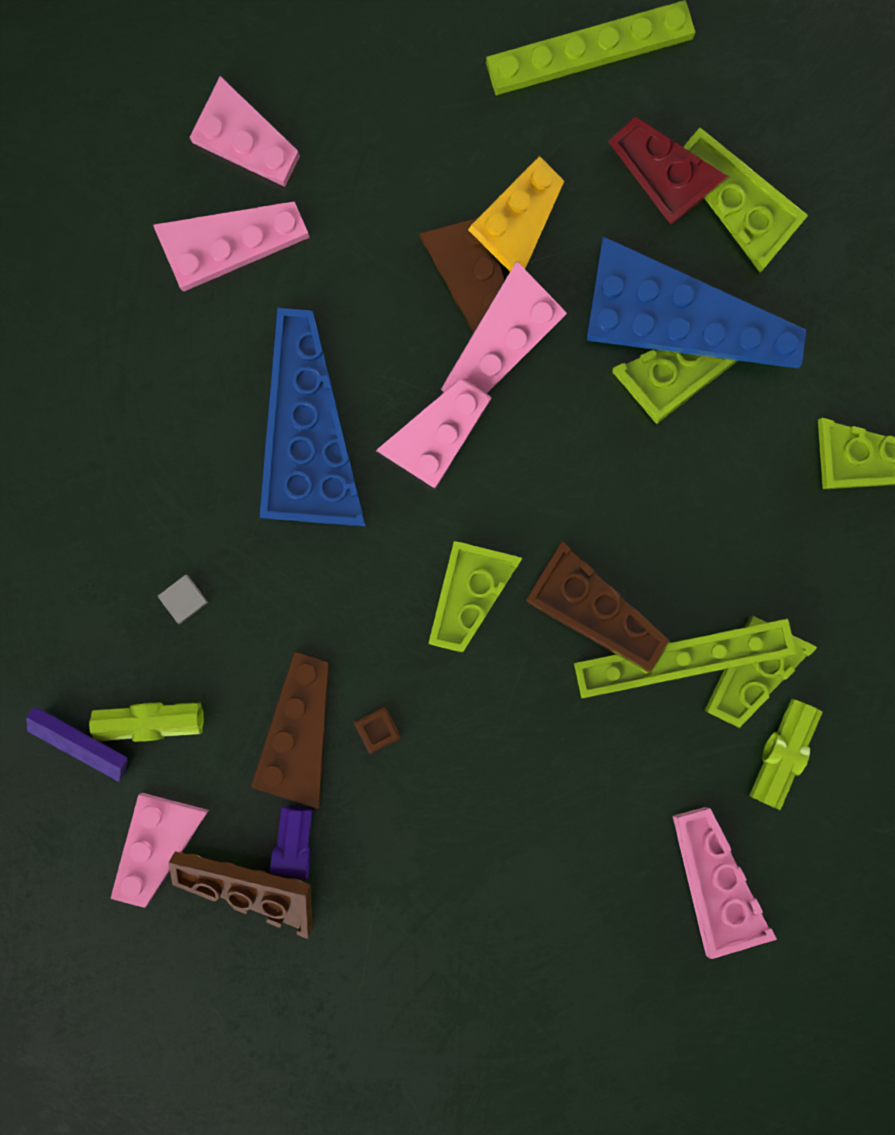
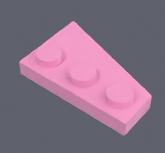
M220 76L190 135L192 143L285 187L300 158L298 150Z
M460 379L376 451L433 488H436L492 397L464 379Z
M146 793L139 794L111 899L145 908L169 874V861L174 852L182 853L210 810Z

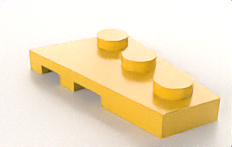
M539 156L468 230L510 272L516 261L525 269L564 180Z

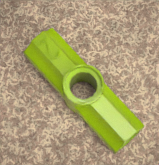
M791 699L778 731L770 736L762 754L764 763L749 795L750 797L781 810L794 777L800 775L807 765L810 756L808 745L821 718L822 711L798 700Z
M161 702L130 705L129 708L93 710L89 726L93 739L97 741L132 739L134 742L164 739L165 736L203 733L204 714L201 703H178L173 705H163Z

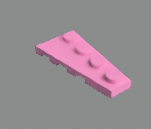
M517 261L441 388L444 393L460 379H464L487 394L567 314Z

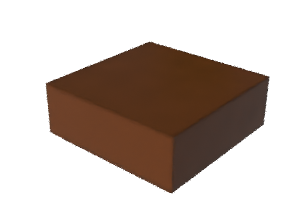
M386 706L354 721V725L369 754L401 738Z

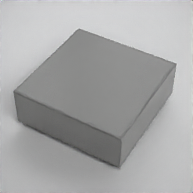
M184 575L157 596L178 624H182L209 603L188 575Z

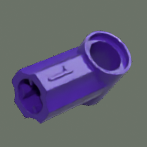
M294 805L282 806L278 827V841L274 845L271 859V875L307 880L311 861V848L308 847L313 809Z

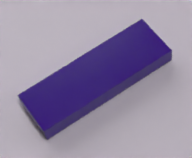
M33 707L26 716L27 731L118 782L125 775L128 760L126 756L37 707Z

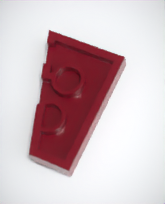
M634 117L608 141L671 225H674L730 178L637 117Z

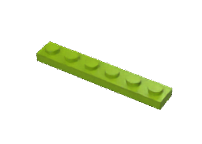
M686 0L491 55L486 58V65L495 95H500L689 41L694 38L696 32Z
M784 619L669 643L651 674L618 655L574 663L581 698H587L796 655L789 621Z

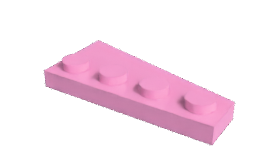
M295 201L153 225L179 287L183 292L310 238Z
M703 807L674 815V825L706 956L714 959L777 940L762 915L763 911L757 899L753 898L745 882L747 879L741 868L737 866L730 852L731 848L711 809Z

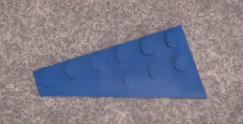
M603 237L587 341L791 368H800L802 365L806 329Z
M277 308L259 517L262 519L366 527L314 313L311 310Z

